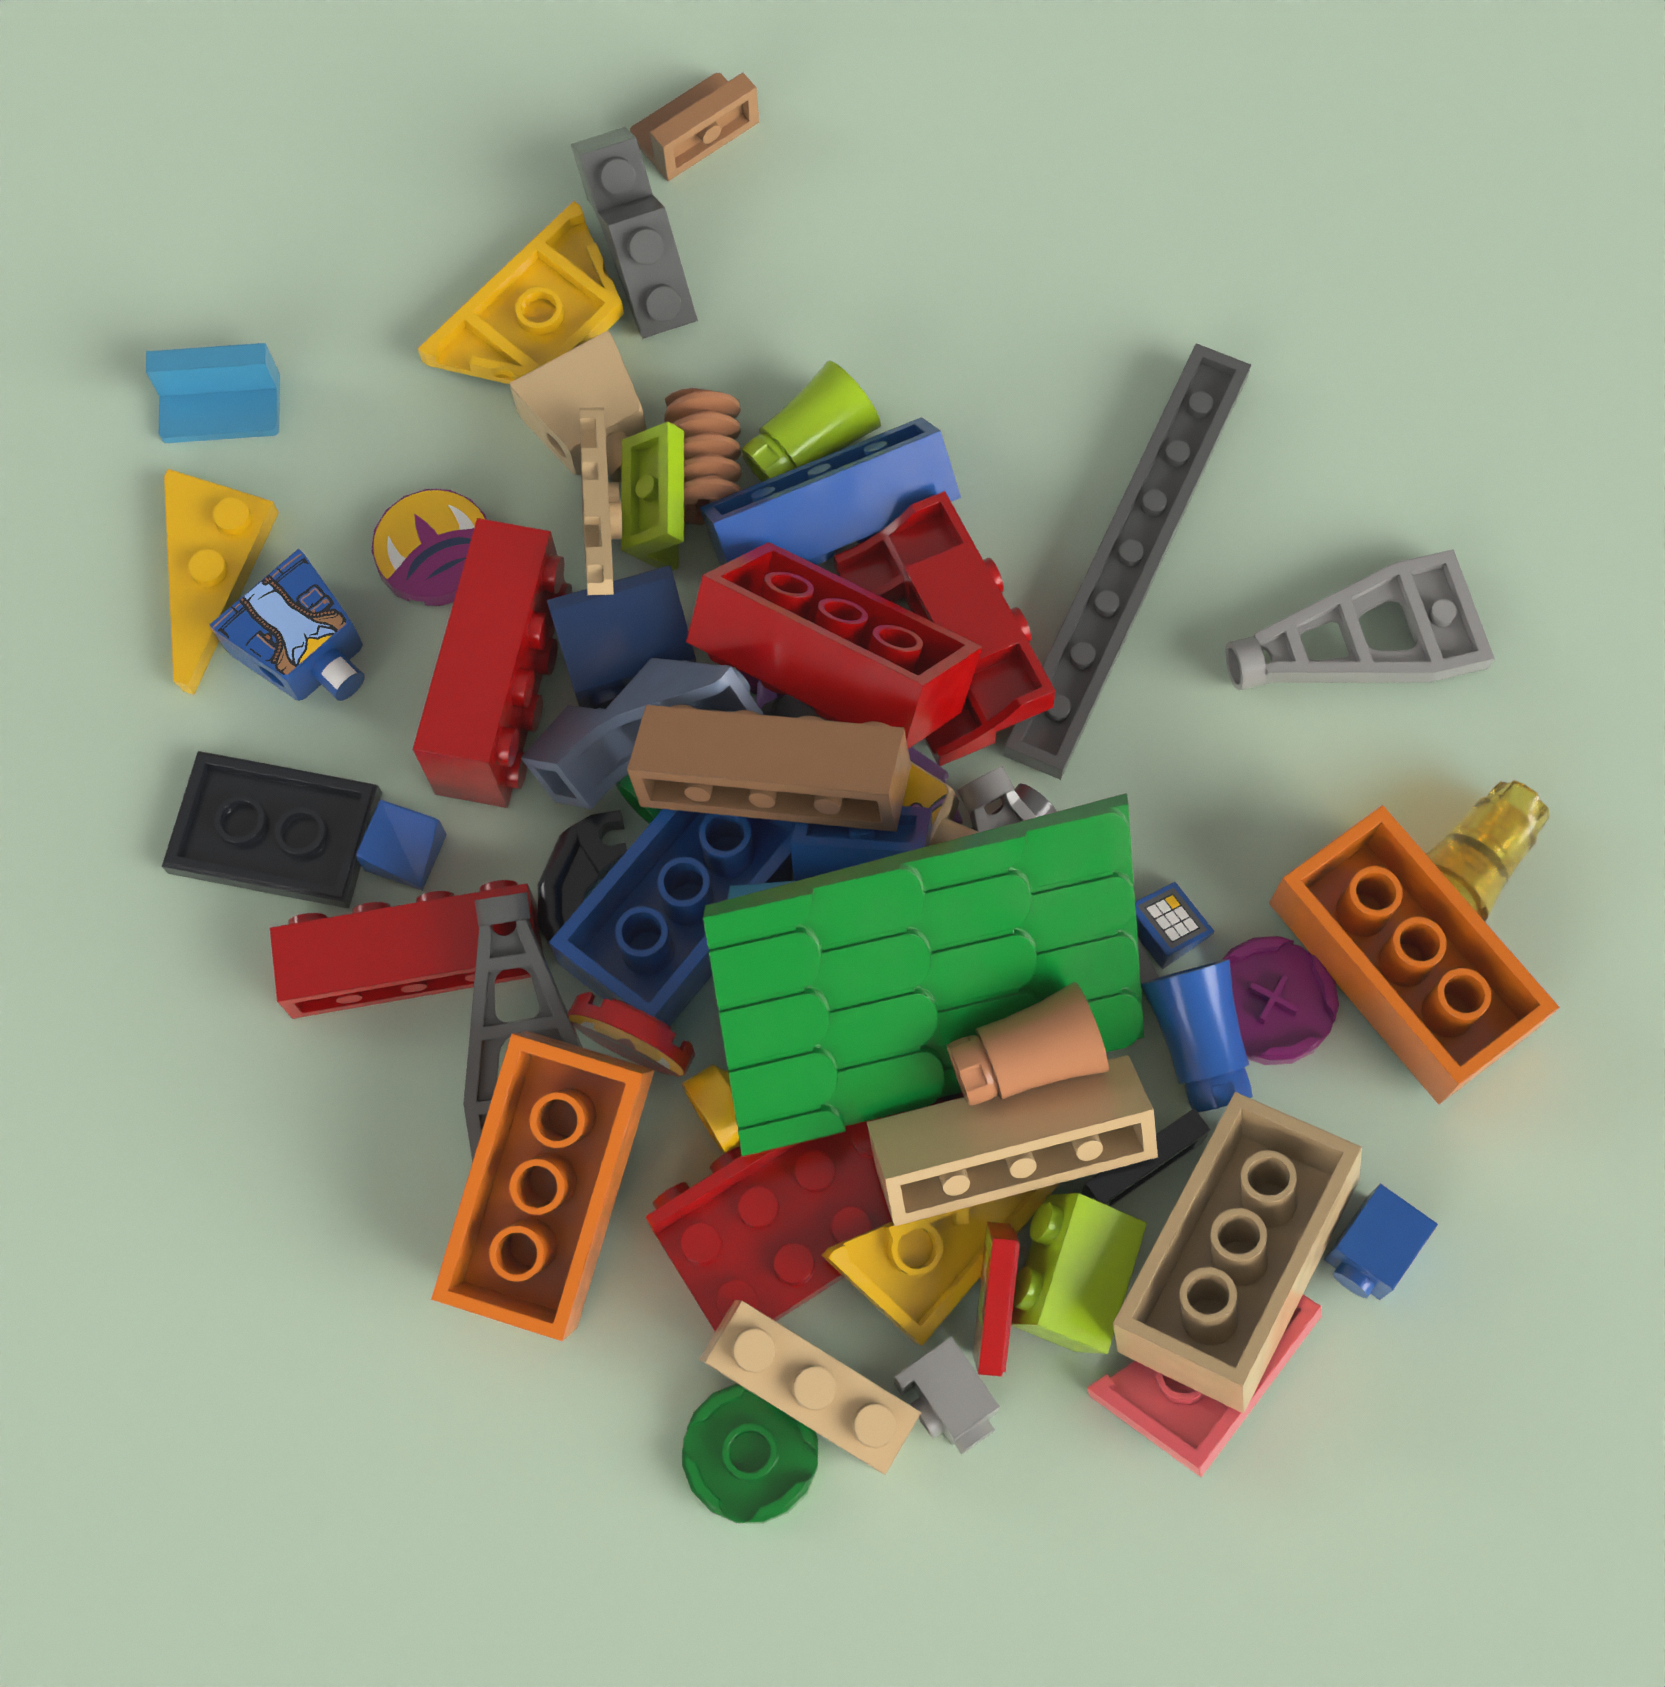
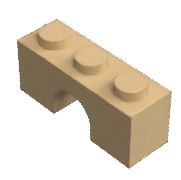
M734 1300L699 1358L706 1365L886 1475L921 1414L920 1411L740 1300Z

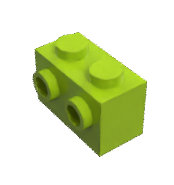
M1080 1193L1047 1195L1045 1203L1038 1208L1032 1219L1030 1237L1033 1241L1025 1266L1016 1275L1011 1326L1074 1352L1108 1354L1114 1335L1113 1322L1123 1305L1147 1222Z

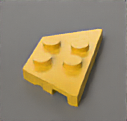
M573 201L418 348L422 362L430 367L509 384L612 327L624 315L622 301L613 280L608 276L597 243H594L581 206Z

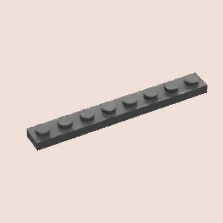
M1195 344L1042 666L1056 690L1054 707L1016 723L1004 746L1003 756L1061 780L1244 387L1251 364L1200 344Z

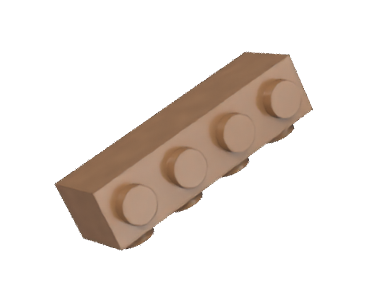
M682 704L671 707L646 705L627 771L640 807L897 832L911 762L904 727H892L881 722L870 721L858 724L825 721L815 716H801L799 718L768 716L749 710L723 712L700 710Z

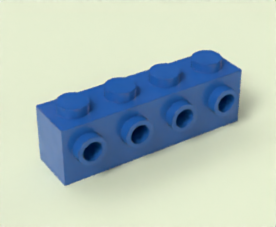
M920 417L699 508L720 566L768 542L817 565L833 557L835 554L834 550L855 541L862 543L876 535L896 520L911 504L943 491L947 493L951 502L961 498L941 430Z

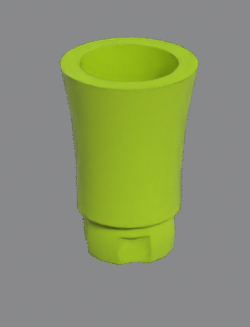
M829 360L797 396L778 414L759 428L760 434L751 439L741 449L742 457L752 473L763 482L844 449L856 440L880 428L881 421L872 402L858 383L841 366Z

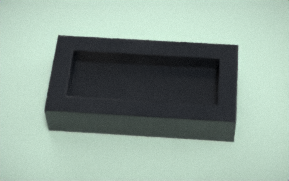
M1193 1108L1156 1134L1157 1158L1100 1172L1084 1184L1081 1194L1111 1207L1200 1146L1211 1129L1196 1109Z

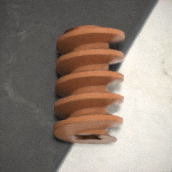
M687 388L672 392L664 399L667 406L664 421H668L684 430V522L704 525L705 522L699 507L741 491L740 486L735 484L742 476L740 465L735 462L741 455L740 444L735 441L741 433V426L739 421L734 419L739 415L741 407L739 400L732 395L712 390Z

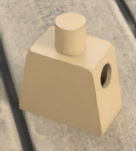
M607 330L510 382L509 385L520 418L575 475H581L579 408L604 407L608 475L613 482L621 483L622 439L645 431L647 428L644 412L613 336Z

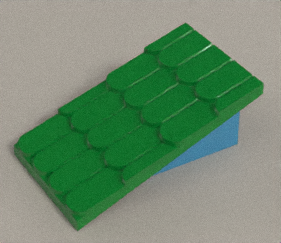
M1127 793L803 880L730 886L728 900L705 905L703 915L704 927L709 947L711 970L742 1156L846 1132L847 1125L927 1107L935 1103L938 1098L962 1093L949 1058L947 1045L963 1037L976 1035V1028L998 1021L1036 1004L1073 982L1079 985L1090 1006L1106 1052L1126 1048L1136 1040L1145 1038Z

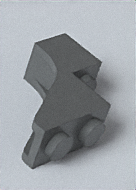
M626 127L572 143V151L587 200L593 207L603 230L635 324L642 339L698 321L666 209L652 193L636 137Z

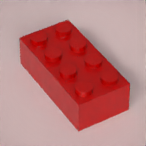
M480 518L476 520L412 749L435 795L508 808L513 788L521 789L524 784L528 767L521 757L525 753L523 748L528 731L536 732L541 721L543 697L538 695L542 676L543 674L549 676L552 674L557 659L558 642L557 639L553 638L555 626L547 600L572 593V585L566 583L564 579V557L557 555L551 531Z
M770 542L702 575L686 640L690 645L708 653L709 658L715 663L735 667L759 679L766 689L779 694H788L814 708V711L819 716L827 720L858 724L875 721L892 727H904L908 749L962 712L982 650V646Z

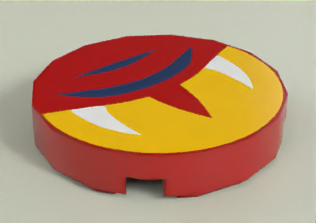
M585 992L576 996L567 1017L581 1033L601 1046L641 1066L677 1077L686 1075L695 1057V1051L689 1041H683L680 1047L674 1045L672 1042L676 1033L670 1030V1026L644 1011L616 999L611 1001L604 998L600 1007L592 1004L595 999L593 993Z

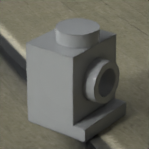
M952 1337L894 1376V1385L901 1395H904L913 1388L919 1396L910 1405L921 1412L918 1419L933 1439L944 1433L951 1445L955 1444L959 1452L963 1454L995 1431L989 1419L997 1414L1000 1406Z

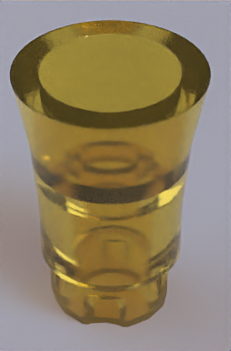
M1515 780L1509 783L1501 781L1492 788L1487 797L1480 798L1466 816L1426 855L1486 922L1504 886L1520 862L1536 844L1537 835L1550 817L1549 808L1540 800L1538 793L1527 785Z

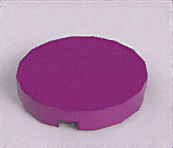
M1281 936L1254 937L1231 948L1222 959H1230L1233 997L1247 1058L1263 1065L1292 1064L1314 1053L1331 1032L1339 1008L1336 982L1315 955L1312 956L1302 946L1295 945L1293 940Z

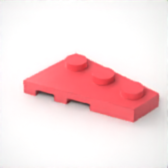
M1304 1294L1302 1295L1244 1414L1136 1361L1113 1376L1109 1377L1106 1374L1088 1386L1089 1396L1195 1474L1202 1477L1321 1318V1306Z

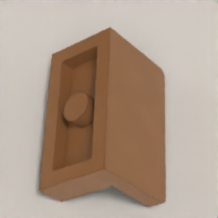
M743 72L730 81H727L721 73H714L630 128V132L636 137L639 149L665 179L670 181L759 123L757 87Z

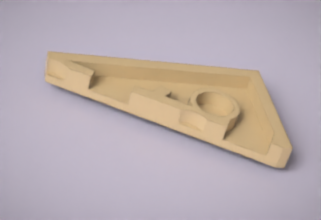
M604 407L579 408L582 520L587 594L614 595L611 540L622 539L619 482H608Z

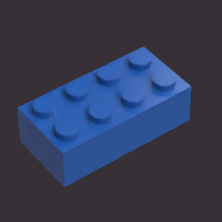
M662 809L549 941L558 964L602 999L622 1001L671 1026L712 976L709 947L707 945L703 920L705 905L728 900L730 886L791 881L793 870L791 840L796 822Z

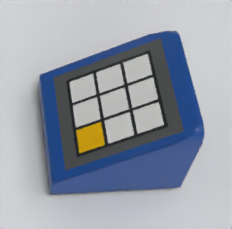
M1176 882L1135 902L1138 938L1162 970L1212 936L1215 932Z

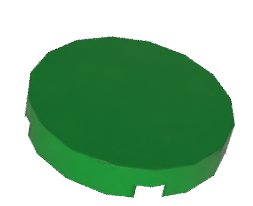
M736 1383L712 1393L693 1412L683 1438L682 1467L691 1491L712 1513L734 1523L764 1524L789 1513L807 1495L818 1469V1438L815 1431Z

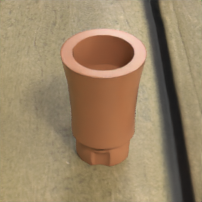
M1076 982L1008 1017L976 1028V1035L963 1037L947 1045V1051L957 1081L969 1106L985 1102L997 1095L1002 1100L1033 1088L1069 1078L1109 1071L1107 1054L1097 1023L1081 988Z

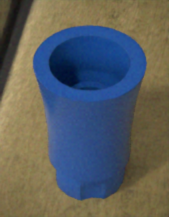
M1230 959L1182 970L1141 983V988L1157 1018L1171 1055L1178 1083H1185V1092L1191 1109L1195 1108L1197 1112H1204L1228 1106L1235 1092L1252 1098L1251 1084L1247 1071L1244 1068L1249 1065V1061L1241 1037L1233 997Z

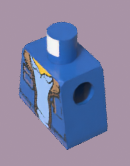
M299 548L210 624L211 629L224 649L233 658L295 700L306 699L322 685L338 701H343L355 694L364 682V673L350 661L361 650L363 643L348 615Z

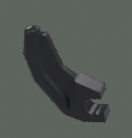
M621 810L592 814L566 829L558 837L537 885L538 926L548 944L583 903L585 895L599 879L602 880L628 850L626 843L608 846L602 842V838L607 832L625 829Z

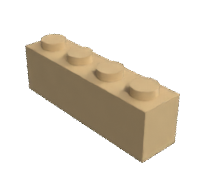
M1129 1055L1109 1059L1108 1072L1069 1078L1033 1088L1002 1100L997 1095L985 1102L969 1106L963 1097L867 1122L876 1171L894 1226L1157 1158L1154 1109Z

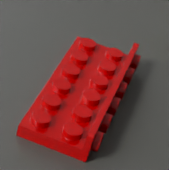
M963 1093L941 1097L929 1106L963 1098L964 1095ZM881 1118L847 1125L846 1132L742 1156L741 1147L739 1146L726 1152L710 1165L709 1168L713 1174L692 1187H689L687 1182H681L660 1194L653 1201L652 1204L656 1210L649 1213L645 1218L715 1332L734 1300L743 1301L775 1322L844 1278L821 1256L829 1247L892 1222L876 1171L867 1122Z

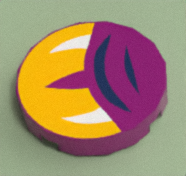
M424 489L403 496L385 510L374 529L371 551L382 581L397 597L409 602V599L424 602L425 606H443L454 602L477 518L487 520L486 515L470 498L451 490Z

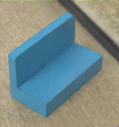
M266 343L146 351V373L159 395V436L164 443L275 436L279 433L280 373Z

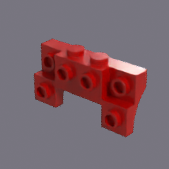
M945 491L911 504L882 531L859 545L834 556V568L838 576L891 602L904 598L911 612L982 646L962 712L924 738L939 766L996 743V732L1054 707L1056 690L1029 643L1031 641V632L1025 616L1018 607L1010 609L1001 593L1004 591V585L996 564L991 558L982 559Z

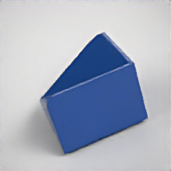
M380 799L359 846L356 858L366 872L423 891L447 834L438 819Z

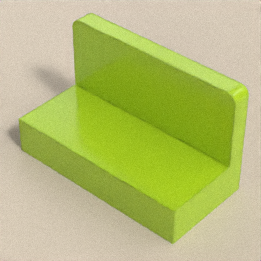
M667 421L622 439L621 551L657 569L670 565L672 571L679 568V544L684 542V430Z

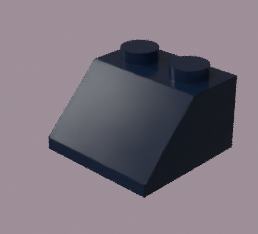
M670 565L613 581L614 595H588L587 589L547 600L579 707L606 709L651 658L686 660L697 663L693 646L686 642L689 631Z

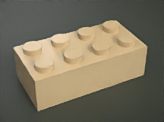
M1235 1092L1113 1322L1117 1352L1244 1414L1360 1180L1362 1147Z

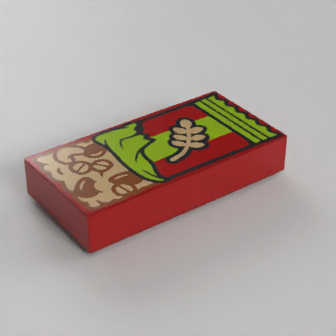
M987 1221L972 1353L979 1375L1002 1377L1003 1372L1006 1373L1020 1242L1010 1223Z

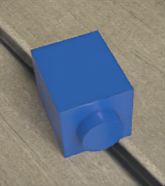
M1380 1183L1366 1197L1323 1260L1336 1268L1333 1276L1346 1289L1362 1298H1368L1372 1294L1381 1300L1394 1290L1438 1224Z

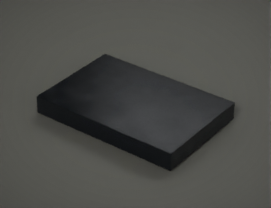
M198 751L162 868L172 875L349 909L361 869L356 854L378 806L382 791L376 784Z

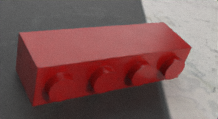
M497 880L482 885L479 888V892L455 896L454 893L449 891H433L418 896L415 903L391 907L390 904L385 902H369L354 907L351 914L327 917L321 913L296 915L288 920L289 924L270 927L277 1002L292 1019L474 988L479 937L474 900L527 892L531 915L529 920L543 952L536 901L528 883L518 885L517 882L512 880ZM516 921L493 924L494 931L503 936L511 934L517 926ZM522 968L506 969L497 975L495 984L531 978V976Z

